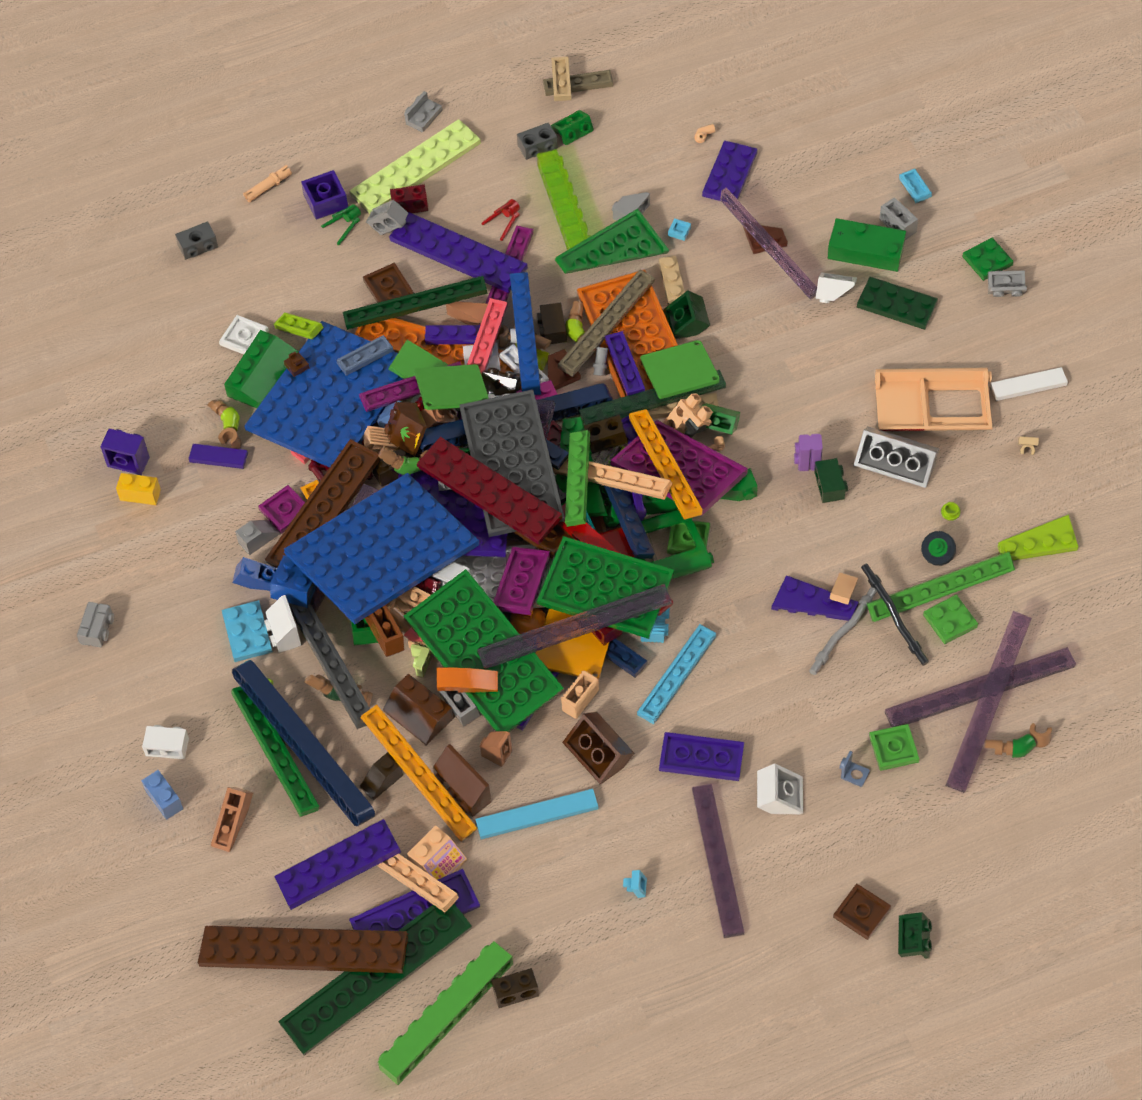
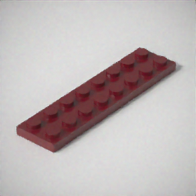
M439 437L417 462L419 469L538 545L562 519V513L442 437Z

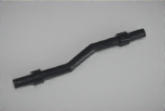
M867 563L864 564L861 569L867 576L871 587L876 589L886 604L897 629L909 645L908 649L912 654L916 655L922 666L926 665L929 661L922 652L921 645L918 641L914 640L903 624L893 600L881 584V579L877 574H874Z

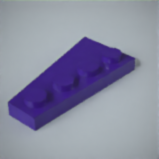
M786 575L771 610L778 611V609L788 610L790 613H796L797 611L808 613L811 616L818 614L825 615L826 618L849 621L856 611L859 602L850 599L849 604H844L831 600L830 591Z

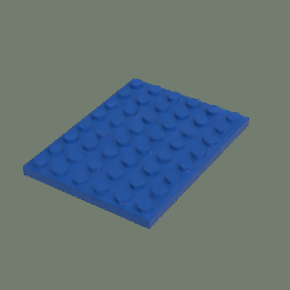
M321 321L320 323H322L324 328L313 340L308 339L299 351L309 363V369L294 377L286 368L244 427L248 432L327 467H331L350 439L359 444L362 443L367 426H374L379 414L386 407L366 412L359 397L360 393L403 380V378L388 370L398 354L394 351L346 376L337 365L336 360L371 341Z
M406 473L284 548V553L356 624L479 546V540L409 473Z

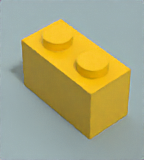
M121 473L116 490L120 501L156 505L161 488L157 477Z

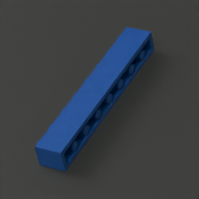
M528 272L510 274L522 392L533 390L534 395H540L541 389Z

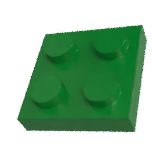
M993 237L963 252L962 255L983 281L988 279V272L1003 271L1013 266V260Z

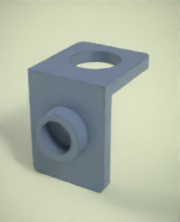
M849 751L847 757L842 759L839 769H842L841 779L862 787L870 770L853 763V752ZM859 770L863 776L861 779H854L851 776V772Z

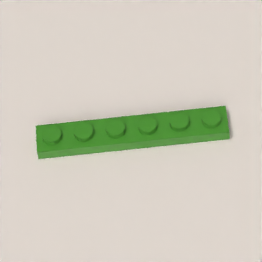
M588 430L570 433L565 511L567 527L586 524L590 433Z

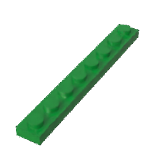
M240 686L233 688L231 691L233 698L299 816L302 817L318 811L319 805L276 729Z

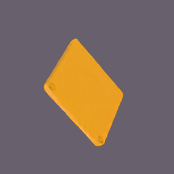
M549 608L535 654L549 671L579 677V674H582V671H586L591 675L594 673L598 674L596 678L599 679L609 643L603 646L579 617Z

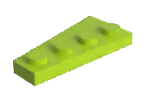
M1068 514L998 542V550L1000 554L1010 552L1012 561L1077 551L1078 544Z

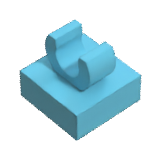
M633 870L632 878L623 879V887H627V892H633L638 898L646 897L647 878L640 870Z

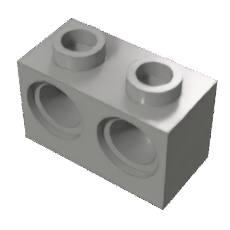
M895 197L881 206L879 220L888 228L906 231L905 240L917 232L918 219Z
M391 200L373 208L366 223L380 235L403 227L406 223L405 219L408 212L396 201Z

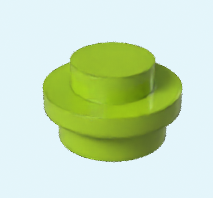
M948 502L943 505L941 515L946 520H956L960 516V508L956 503Z

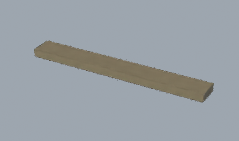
M640 269L558 363V368L573 377L595 352L596 348L605 340V336L614 330L655 282V278Z

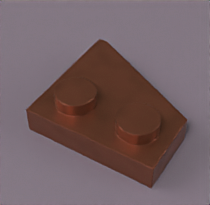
M748 223L743 224V229L753 254L786 247L788 244L782 228Z
M565 349L548 355L549 381H552L555 390L581 380V375L578 371L572 377L558 368V363L567 354Z

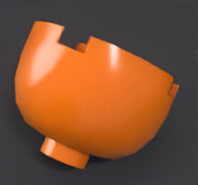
M533 608L531 615L511 613L509 617V622L525 641H530V643L543 630L546 620V614L542 608Z

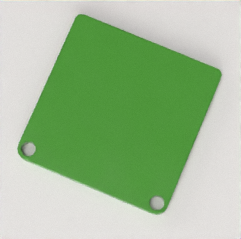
M699 340L640 356L641 363L659 399L720 382L719 375L702 342Z
M476 364L415 369V377L424 408L427 410L460 408V404L489 399L479 366Z

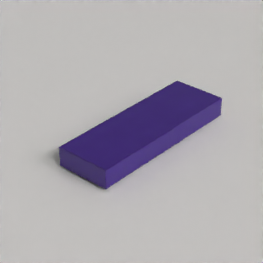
M193 444L189 455V462L244 469L248 452L242 449Z

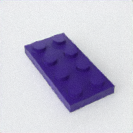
M724 140L702 191V196L736 205L757 155V148Z
M665 732L659 771L739 781L744 742Z

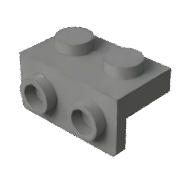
M1025 271L988 272V294H993V297H1003L1004 294H1011V296L1015 297L1022 296V293L1027 291Z

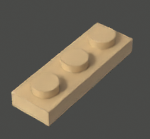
M568 57L551 58L554 101L571 100Z
M676 256L659 258V266L668 305L685 293Z

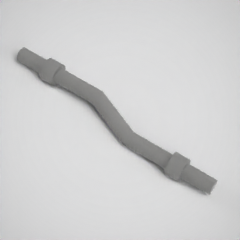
M871 587L867 594L862 596L859 606L850 620L831 636L824 649L815 657L816 661L809 670L811 674H817L821 666L826 664L829 659L828 655L837 641L857 624L864 611L868 609L866 603L871 602L877 593L875 588Z

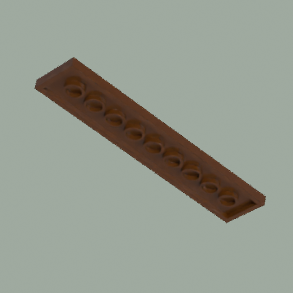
M205 926L198 965L199 967L403 973L409 935L407 931Z

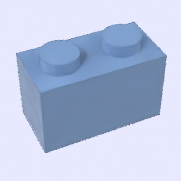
M159 770L141 780L146 793L166 820L183 810L180 798Z

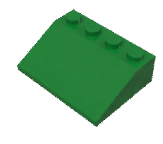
M260 330L224 384L227 397L258 408L286 370L283 361L289 358V354L294 351L298 353L299 351L279 337Z

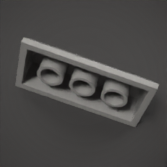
M867 427L863 431L854 466L926 488L940 448Z

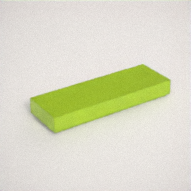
M285 312L273 324L278 330L312 340L324 328L320 322Z

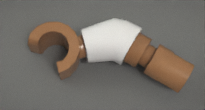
M501 324L496 339L499 340V347L506 346L508 340H510V343H517L515 328H511L508 331V327ZM535 333L536 349L540 350L542 348L545 350L549 347L551 340Z

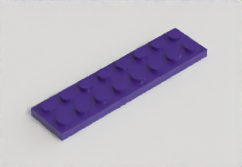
M408 212L404 226L395 229L389 236L391 242L473 278L483 276L485 283L507 293L511 291L510 274L522 273L528 269L527 263L410 212Z

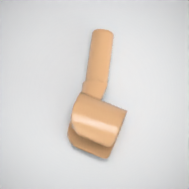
M715 437L714 444L709 446V448L718 451L725 448L723 437Z

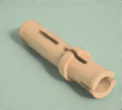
M285 165L275 173H270L269 177L243 193L245 199L250 203L273 186H278L282 180L292 175L290 168Z

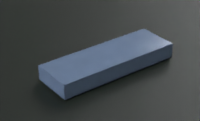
M383 335L337 359L336 362L347 376L393 352V346Z

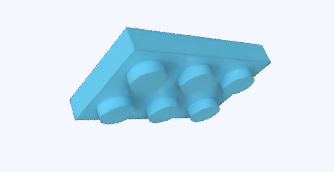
M259 600L222 610L234 662L272 653Z

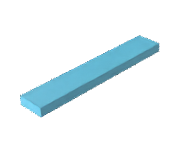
M699 624L637 711L639 717L655 724L715 639L716 632Z
M589 789L475 820L480 839L482 840L598 809V803L594 790Z

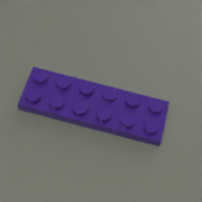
M382 819L274 877L290 910L401 853V850L385 820Z
M463 869L438 879V881L458 894L459 898L454 904L462 914L480 907V903ZM411 891L352 917L349 921L353 930L399 931L433 904L416 892Z

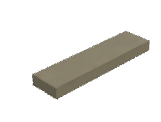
M605 70L570 75L571 92L613 87L611 71ZM553 78L543 79L545 95H554Z

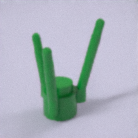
M352 204L348 208L333 214V219L322 224L321 227L324 228L341 218H344L347 222L351 221L352 223L337 242V245H340L355 224L360 221L358 217L361 216V212L356 205Z

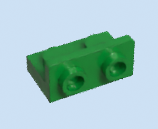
M581 110L551 125L553 131L561 136L565 145L594 130L590 115Z

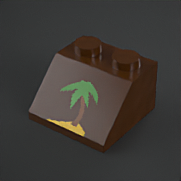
M396 401L393 409L390 411V418L385 425L384 431L390 443L412 456H416L427 426L417 403Z

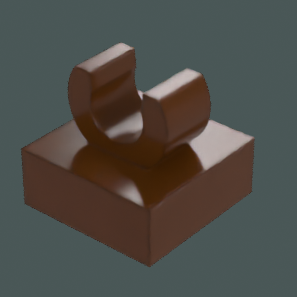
M294 351L288 355L289 358L283 361L284 366L294 377L309 369V363L299 352L296 353Z

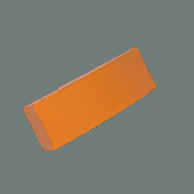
M437 668V690L458 691V693L498 692V671L472 668Z

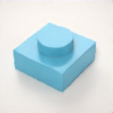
M674 218L668 230V236L685 241L691 229V223Z

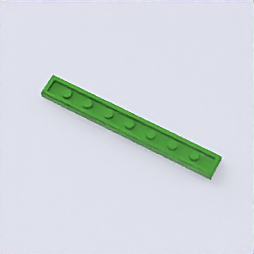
M1004 552L895 592L889 596L893 600L898 613L1009 573L1014 571L1015 568L1010 552ZM882 598L866 603L872 622L891 616Z

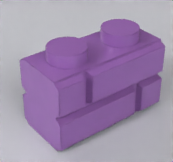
M808 434L800 435L798 442L795 443L794 464H798L799 471H809V469L814 471L815 462L822 461L823 446L820 434H811V436Z

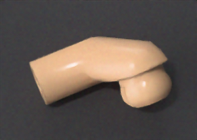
M711 124L698 128L695 134L696 142L703 143L708 134L715 133L714 125Z

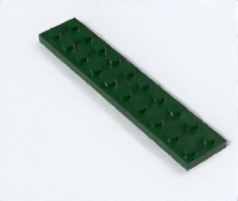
M455 904L446 912H443L435 905L430 906L399 930L407 931L409 935L403 973L344 971L278 1021L280 1026L303 1056H305L471 930L472 925Z

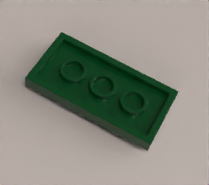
M869 277L857 302V308L925 330L937 305L938 298Z

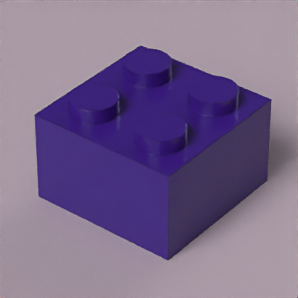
M334 170L301 181L303 195L316 220L348 208L346 193Z
M109 428L100 446L107 467L142 475L150 458L144 437L139 434L126 433L120 429L114 430Z

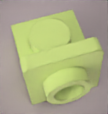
M412 644L411 653L415 657L413 667L415 668L416 676L424 678L432 659L431 651L425 645Z

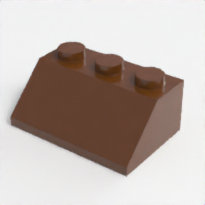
M407 674L394 687L383 708L387 715L425 745H428L453 720L452 708L410 674Z
M598 712L583 713L562 742L599 784L604 783L622 770L635 754Z
M449 744L433 766L434 775L450 795L459 802V806L465 813L469 812L474 817L491 803L489 784Z

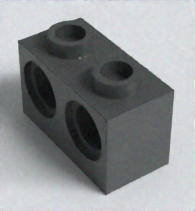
M549 122L517 134L518 147L526 160L558 148L557 136Z

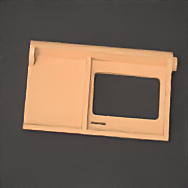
M988 368L875 369L878 430H992L988 382L992 380L991 371H988ZM940 390H978L980 392L982 416L931 417L928 392Z

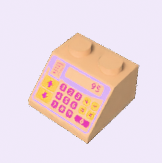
M436 825L407 853L410 862L437 880L456 872L467 861V858L453 840Z

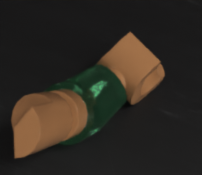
M320 674L316 676L309 675L305 679L304 683L316 690H320L326 698L333 701H341L330 680ZM357 685L369 706L373 693L361 691L362 686Z

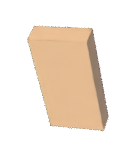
M839 573L830 599L849 604L858 578Z

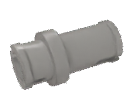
M597 347L596 360L593 363V367H595L593 375L605 376V369L608 368V365H606L608 348Z

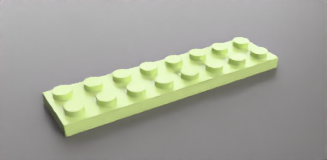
M458 119L351 189L350 195L370 214L373 208L391 201L390 189L419 185L481 144V140Z

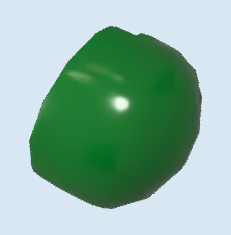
M607 497L605 501L608 504L605 508L608 516H603L606 527L613 528L618 526L620 522L609 497Z

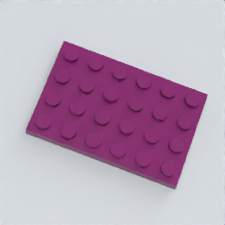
M659 420L654 421L702 508V515L747 475L748 468ZM639 436L611 459L612 467L661 478ZM668 492L667 497L673 500L670 493Z

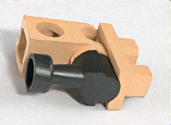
M691 394L687 399H681L678 402V405L663 423L683 434L685 432V435L692 438L696 433L705 431L706 427L712 423L709 418L713 411L707 406L700 408L698 405L702 401L701 397L698 394Z

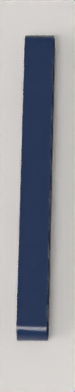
M602 383L538 399L536 403L541 424H545L552 420L556 421L606 408V404L613 403V398L607 385ZM463 420L426 428L420 447L422 452L429 450L439 437H442L454 446L468 444Z
M248 660L234 667L232 674L236 682L352 824L357 827L374 818L375 811L369 801L252 660Z

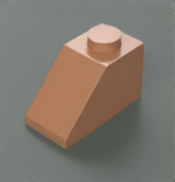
M507 731L490 732L487 738L484 737L480 743L481 756L502 767L512 753L510 733Z

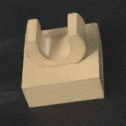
M1018 437V445H1023L1020 448V454H1024V449L1029 447L1031 455H1034V446H1038L1039 438Z

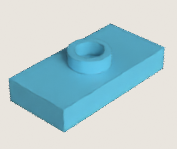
M916 169L899 174L900 181L915 203L932 196L931 191Z

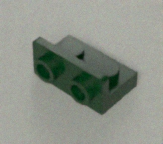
M923 912L899 915L898 954L901 957L922 955L925 959L930 958V951H932V942L930 940L932 922Z

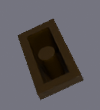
M387 752L372 765L360 788L374 801L403 776L402 768Z

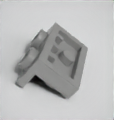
M423 91L420 96L416 97L415 102L405 110L406 124L423 133L440 114L442 105L428 99L427 92Z

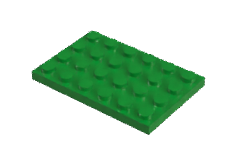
M563 536L537 599V605L649 639L673 578L674 570Z

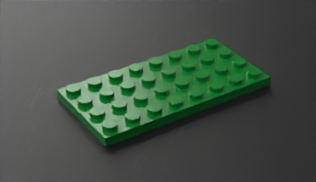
M466 569L403 616L444 668H472L498 671V692H465L495 732L512 731L564 690L562 685Z

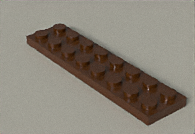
M350 439L267 555L265 561L278 568L285 555L284 548L343 513L381 460L378 457L379 453Z

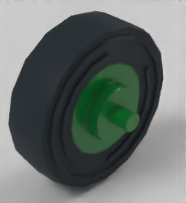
M935 531L929 533L924 538L921 552L928 563L942 566L953 559L956 553V544L948 533Z

